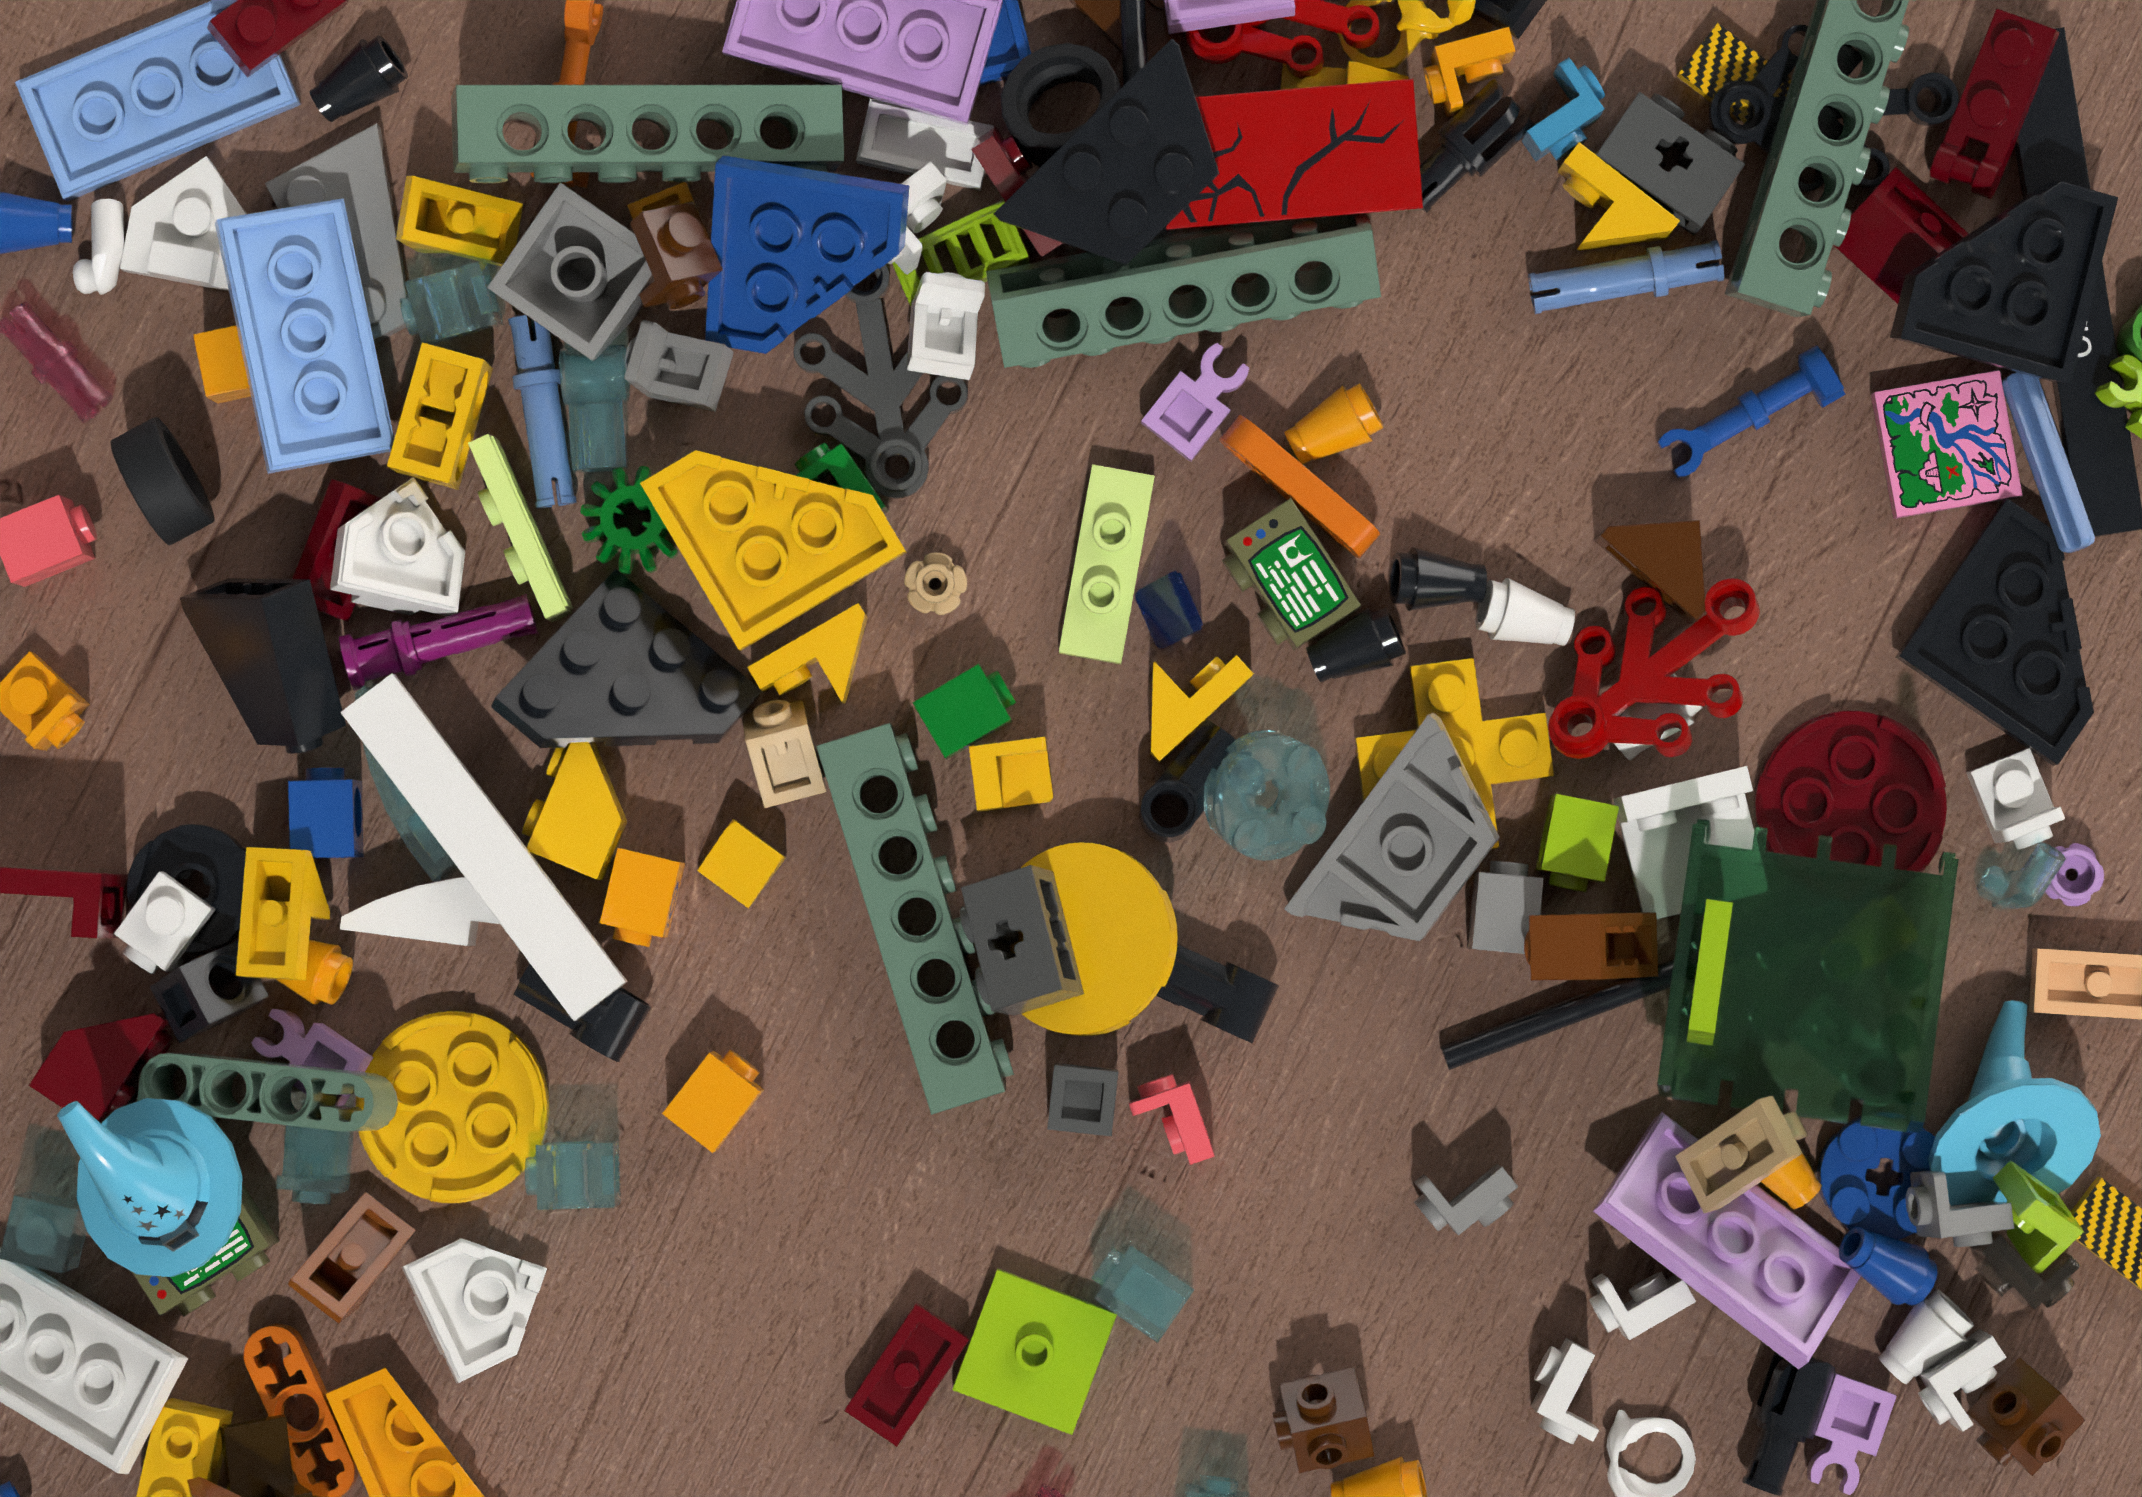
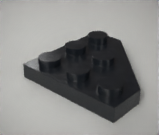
M2050 181L1906 274L1890 338L2058 384L2071 385L2118 197L2063 181Z
M2007 498L2001 502L1895 658L2055 766L2063 759L2093 715L2094 709L2090 688L2086 687L2080 649H2082L2073 599L2069 597L2063 561L2065 560L2064 552L2058 548L2050 527Z
M615 569L495 697L491 708L539 748H564L568 743L604 742V746L655 745L658 740L692 739L693 744L719 743L757 701L762 690Z

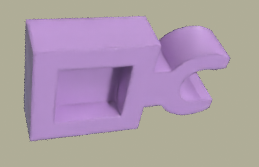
M1218 343L1209 347L1204 353L1200 364L1201 375L1196 382L1180 371L1141 420L1142 425L1190 462H1192L1231 411L1217 399L1222 393H1229L1241 387L1249 372V367L1243 363L1232 377H1219L1213 370V362L1223 351V347Z
M272 1009L269 1014L273 1020L278 1021L283 1026L284 1036L281 1042L275 1045L265 1037H255L252 1041L253 1047L261 1055L270 1058H286L290 1061L289 1064L365 1072L374 1058L323 1023H313L309 1032L305 1034L301 1019L295 1013L282 1009ZM297 1080L293 1086L306 1094L303 1083ZM351 1094L337 1095L335 1106H344Z
M1835 1373V1378L1815 1433L1816 1436L1828 1439L1825 1449L1817 1452L1811 1458L1807 1467V1478L1811 1482L1819 1484L1826 1466L1833 1463L1840 1464L1843 1468L1844 1476L1840 1482L1839 1490L1842 1493L1851 1495L1855 1491L1860 1477L1859 1468L1855 1462L1857 1452L1859 1450L1873 1456L1877 1455L1897 1395Z

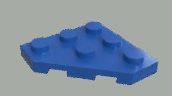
M723 155L715 165L711 243L723 270L708 283L705 340L725 344L728 348L767 354L783 342L788 335L811 318H815L876 269H880L899 255L905 247L910 186Z

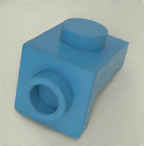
M1569 57L1557 65L1553 76L1570 102L1527 130L1522 139V143L1535 162L1548 153H1551L1557 161L1572 152L1579 142L1583 144L1588 138L1582 130L1599 120L1605 110L1600 103V100L1605 97V93L1595 75L1585 65L1577 69Z

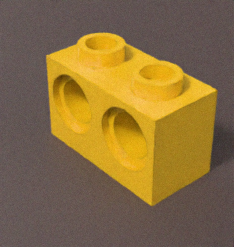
M422 342L387 467L399 474L459 490L470 451L468 442L473 441L493 368L484 359Z
M175 1398L168 1399L150 1433L136 1497H190L187 1480L202 1477L217 1485L223 1460L220 1426L231 1424L234 1411Z

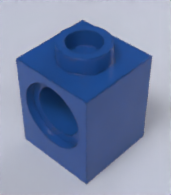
M307 768L306 781H288L290 849L311 851L313 859L364 857L362 781L345 780L344 768Z

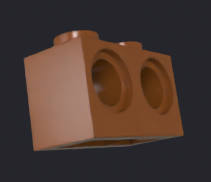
M1656 912L1529 915V931L1525 937L1524 951L1531 969V981L1600 980L1658 976Z

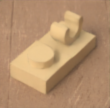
M1769 1096L1758 1099L1675 1157L1703 1213H1708L1721 1209L1801 1155L1802 1151L1796 1140L1802 1139L1808 1134L1796 1112L1783 1115L1774 1097Z

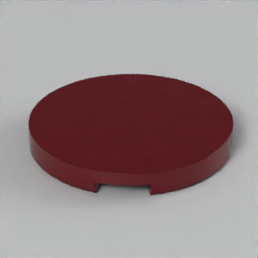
M1832 712L1812 718L1795 727L1776 744L1768 755L1760 771L1755 788L1754 816L1756 828L1763 848L1770 860L1796 886L1811 894L1830 900H1873L1874 898L1887 896L1908 885L1925 870L1934 858L1942 842L1946 822V783L1933 753L1906 726L1884 715L1881 716L1870 712Z

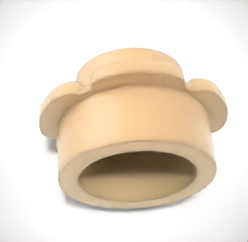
M939 552L925 555L924 560L921 562L914 561L908 567L904 577L905 586L909 588L907 594L908 601L921 613L935 611L937 615H945L952 612L960 604L959 597L961 593H964L967 589V577L963 568L959 565L955 566L950 556ZM933 578L940 579L942 583L940 589L932 590L929 586L930 580Z

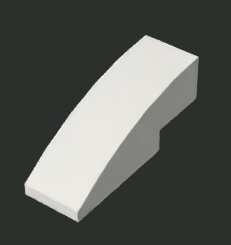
M461 877L415 886L374 900L342 916L340 929L475 946L478 922L500 923L467 879Z

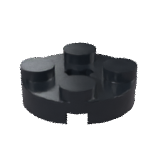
M180 825L161 833L153 841L150 840L140 849L131 865L127 880V897L131 909L159 871H164L179 881V879H190L193 875V869L203 873V883L210 886L208 898L201 899L214 907L215 911L185 952H204L231 943L239 934L246 849L230 834L211 826Z

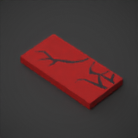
M1402 79L1195 97L1219 175L1166 226V230L1423 209L1414 80Z

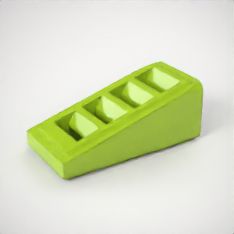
M1002 200L919 238L918 240L923 247L921 255H923L929 271L937 274L944 273L934 250L944 245L947 246L959 275L967 279L983 281L984 283L988 281L986 271L1028 264L1029 256L1016 226L1003 223L993 215L1005 201ZM991 225L994 226L1005 251V254L995 259L982 229ZM970 235L982 265L970 269L958 239ZM893 262L892 265L911 307L920 283L919 277L915 269L907 275Z

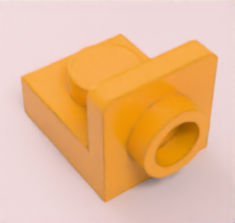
M1509 27L1434 47L1430 57L1432 65L1423 68L1424 78L1432 104L1442 102L1447 117L1454 116L1463 108V100L1456 77L1465 75L1467 83H1476L1504 73L1502 64L1510 63L1516 52Z
M29 651L0 682V712L27 736L25 741L34 749L47 751L52 745L57 749L62 748L79 732L85 723L79 716L90 704L34 652Z

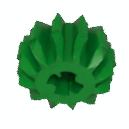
M640 466L636 472L634 486H630L625 471L621 467L615 468L612 471V476L618 488L611 493L599 481H595L591 486L592 491L604 500L602 507L592 504H583L581 506L580 513L589 519L600 520L599 525L584 530L582 537L587 543L608 538L596 554V559L603 564L609 562L621 549L618 565L619 571L623 574H630L633 570L636 554H640L642 565L647 572H655L658 568L657 561L652 552L658 547L671 559H674L679 554V551L673 544L665 540L669 531L640 484L651 477V470L646 466ZM634 504L643 513L650 512L651 514L650 523L642 522V525L647 528L646 531L638 536H635L628 528H620L619 526L620 517L628 518L623 512L625 508Z

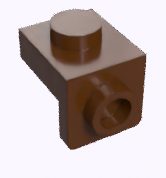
M691 201L643 211L630 222L655 280L639 294L643 306L649 307L668 303L670 309H678L701 299L705 295L703 287L716 277L723 268L694 202Z

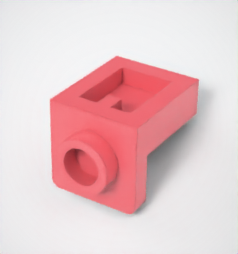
M1170 1074L1137 1086L1140 1098L1129 1101L1132 1116L1167 1104L1170 1105L1173 1115L1162 1118V1123L1174 1155L1186 1151L1190 1165L1215 1157L1190 1081L1177 1085L1174 1075Z

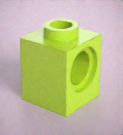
M1561 794L1550 795L1535 869L1550 873L1548 885L1586 892L1588 881L1605 882L1619 806Z

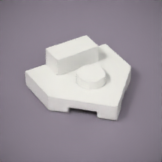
M207 156L131 207L120 264L122 271L229 291L215 222L217 219L245 215L247 213Z
M413 477L338 528L330 590L351 594V602L406 615H413L419 610L444 616L453 615L458 612L465 550L452 531L447 532L426 502L428 499L427 495Z
M462 1238L402 1267L415 1295L413 1298L440 1355L443 1354L456 1383H460L517 1355L527 1321L547 1268Z

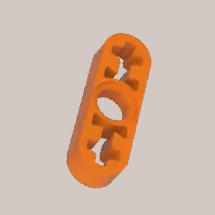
M1239 415L1219 438V441L1236 458L1286 500L1291 498L1301 513L1355 557L1360 559L1379 537L1380 532L1370 521L1244 416Z
M270 1324L257 1330L251 1335L245 1345L244 1362L268 1416L284 1415L285 1404L294 1394H306L312 1397L319 1407L318 1421L311 1429L298 1430L287 1422L291 1466L299 1484L310 1490L313 1496L341 1497L354 1486L359 1471L326 1397L327 1390L304 1339L297 1330L285 1324ZM269 1336L272 1337L276 1344L287 1342L290 1346L291 1353L283 1359L289 1377L302 1370L306 1381L294 1383L280 1391L277 1395L274 1394L270 1384H276L283 1380L280 1371L274 1363L263 1365L259 1356L260 1353L267 1349L265 1338ZM326 1428L329 1429L333 1440L322 1442L320 1444L329 1461L340 1459L344 1466V1470L336 1476L339 1485L336 1487H332L327 1479L317 1482L313 1477L312 1471L320 1465V1459L314 1446L302 1454L297 1443L314 1439Z

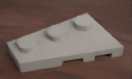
M377 123L265 183L278 209L344 198L374 344L414 324L402 252L398 240H396L397 231L392 208L394 205L384 161L381 128Z

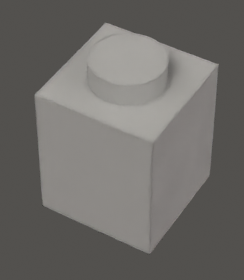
M1491 861L1490 873H1474L1467 949L1525 954L1524 942L1529 931V915H1540L1543 878L1528 877L1529 864Z

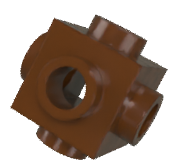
M2020 1357L1998 1380L1993 1381L1983 1389L1978 1401L1966 1412L1983 1431L1976 1441L2003 1467H2006L2013 1459L2031 1476L2044 1463L2057 1457L2062 1451L2066 1440L2085 1422V1419L2064 1395Z
M1354 1367L1322 1375H1309L1300 1380L1279 1384L1284 1410L1272 1413L1280 1450L1293 1448L1299 1473L1316 1469H1331L1343 1463L1374 1457L1368 1419Z

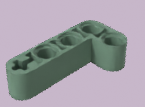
M197 1053L158 1054L151 1058L142 1069L137 1101L145 1098L180 1100L211 1116L214 1121L216 1117L341 1132L379 1130L388 1125L393 1119L398 1106L397 1093L392 1083L384 1076L375 1073ZM179 1067L183 1069L187 1081L185 1091L181 1097L175 1093L173 1088V1076ZM238 1073L243 1076L246 1083V1094L240 1104L235 1101L231 1088L233 1080ZM297 1080L303 1083L307 1097L305 1105L300 1111L294 1108L291 1101L292 1087ZM355 1094L357 1097L364 1098L365 1105L363 1110L359 1107L335 1106L337 1095Z

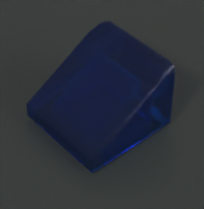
M1173 571L1136 592L1135 600L1153 641L1159 649L1167 648L1201 633L1203 622L1181 572Z

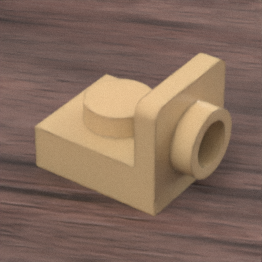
M786 700L769 701L759 705L752 713L742 717L745 741L764 808L826 792L803 701L792 703Z

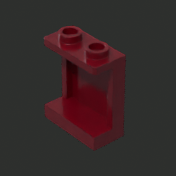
M0 867V893L73 898L71 937L119 938L114 933L124 920L127 874Z

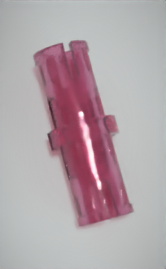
M28 302L18 305L9 312L15 319L10 321L7 317H4L0 321V333L4 334L34 367L31 374L40 384L48 382L78 415L82 423L88 422L100 413L95 406L101 404L102 407L106 408L112 401L113 395L109 390L106 391L76 358L79 351L70 341L61 342L32 310V306Z

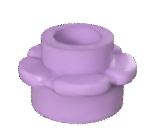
M2073 843L2069 845V848L2057 846L2050 850L2043 859L2042 866L2045 872L2041 875L2040 881L2044 892L2051 899L2059 898L2066 906H2080L2087 903L2091 895L2102 887L2104 880L2103 867L2097 861L2093 850L2085 845ZM2070 868L2077 872V877L2073 881L2066 878V871Z

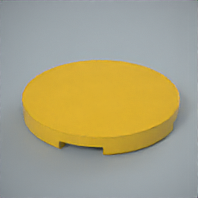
M1084 842L1068 843L1045 850L1030 859L1021 868L1033 865L1053 871L1084 994L1021 1014L1043 1028L1075 1036L1100 1035L1120 1029L1130 1024V1020L1149 1005L1160 988L1166 986L1171 975L1178 941L1177 923L1172 903L1167 892L1161 888L1150 871L1134 859L1133 856L1121 850L1101 844ZM1018 932L1019 940L1013 944H1010L1011 953H1015V945L1018 942L1023 941L1022 932Z
M465 1011L437 1012L418 1017L401 1025L390 1033L372 1055L374 1058L365 1072L384 1076L392 1083L397 1093L398 1106L395 1116L388 1125L379 1130L358 1132L369 1158L385 1178H389L405 1191L433 1202L462 1203L481 1199L501 1190L521 1175L532 1162L546 1133L549 1118V1094L546 1079L537 1058L528 1045L510 1028L496 1020L476 1013ZM356 1096L355 1107L363 1110L365 1105L364 1098Z

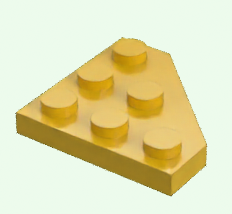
M697 450L640 483L740 651L907 553L874 496L831 486Z

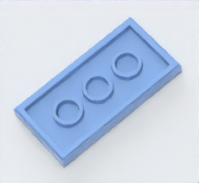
M211 0L15 82L64 200L67 202L301 105L280 54L247 78L207 29L208 23L212 18L237 0Z
M344 198L217 219L215 227L267 474L391 452L394 434Z

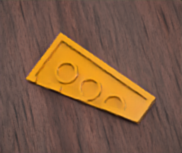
M385 1367L326 1393V1397L369 1497H484Z

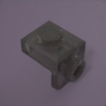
M1993 1232V1243L1972 1246L1970 1248L1982 1261L1975 1268L1976 1272L1999 1296L2002 1297L2010 1291L2022 1305L2034 1310L2041 1303L2046 1308H2049L2061 1300L2075 1284V1281L2070 1276L2081 1266L2073 1256L2062 1253L2042 1273L2036 1274L2001 1235Z

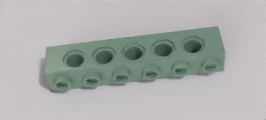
M1816 0L1724 295L1793 317L1809 316L1813 306L1820 308L1824 303L1832 280V272L1825 269L1832 245L1837 247L1841 245L1851 220V210L1844 208L1851 184L1859 185L1868 167L1871 151L1869 148L1863 147L1870 124H1877L1881 120L1888 103L1890 88L1883 85L1890 61L1896 63L1899 60L1907 42L1909 26L1902 24L1909 0H1882L1881 9L1876 17L1862 12L1857 4V0ZM1843 44L1856 48L1862 57L1863 66L1857 78H1850L1839 69L1837 55ZM1825 105L1838 110L1843 118V131L1836 140L1824 136L1818 126V115ZM1805 167L1816 169L1824 180V192L1816 202L1805 198L1799 189V176ZM1787 228L1797 230L1805 241L1804 255L1797 263L1786 260L1779 248L1780 237Z
M456 85L451 95L453 173H469V181L474 183L508 181V173L534 172V181L540 183L569 182L573 180V172H598V181L606 183L636 181L637 172H662V180L665 182H694L701 180V172H715L716 162L723 155L823 172L835 171L844 162L842 85ZM516 120L529 124L535 131L536 145L528 150L512 148L504 139L503 126L508 122ZM579 120L590 122L599 131L600 146L593 150L577 148L568 137V125ZM642 120L657 124L664 135L663 147L656 150H647L639 146L632 135L633 124ZM705 120L719 123L726 131L727 146L723 149L712 150L702 145L696 134L697 123ZM767 120H775L782 123L790 134L789 147L777 150L767 146L760 135L761 123Z
M1367 213L1241 223L1151 240L1127 265L1091 252L986 271L1004 368L1018 365L1027 368L1038 367L1048 363L1051 359L1076 354L1097 356L1111 351L1114 347L1140 342L1161 344L1174 339L1177 335L1203 330L1225 332L1237 327L1241 323L1267 318L1272 320H1288L1304 311L1331 306L1340 309L1351 308L1361 304L1364 300L1381 297L1373 231ZM1307 262H1322L1317 268L1313 270H1298L1303 264ZM1247 273L1259 274L1250 282H1235L1241 275ZM1183 285L1197 286L1187 294L1177 295L1172 293ZM1119 297L1134 298L1124 306L1109 305ZM1064 308L1071 310L1069 314L1061 318L1047 317L1051 311Z
M888 723L816 746L931 1115L1005 1092L1006 1087L1003 1078L1014 1075L1003 1038L991 1041L984 1017L995 1012L991 1011L990 1005H987L981 998L976 979L972 980L965 955L976 952L974 943H971L965 935L960 917L952 918L946 894L957 891L946 855L933 857L927 838V833L938 830L927 794L915 797L907 773L917 770L918 765L908 733L896 736L893 726ZM878 776L890 778L895 783L898 791L895 805L884 813L869 811L862 801L864 785L870 779ZM904 837L914 844L917 851V860L910 871L899 875L892 874L885 869L881 862V850L890 839ZM913 898L926 899L933 905L936 912V922L933 928L921 936L908 933L900 922L901 908L907 901ZM931 959L946 961L955 972V984L952 990L944 996H931L920 986V969ZM952 1020L962 1021L972 1029L975 1042L972 1050L967 1055L951 1057L945 1054L939 1047L938 1033L946 1022Z

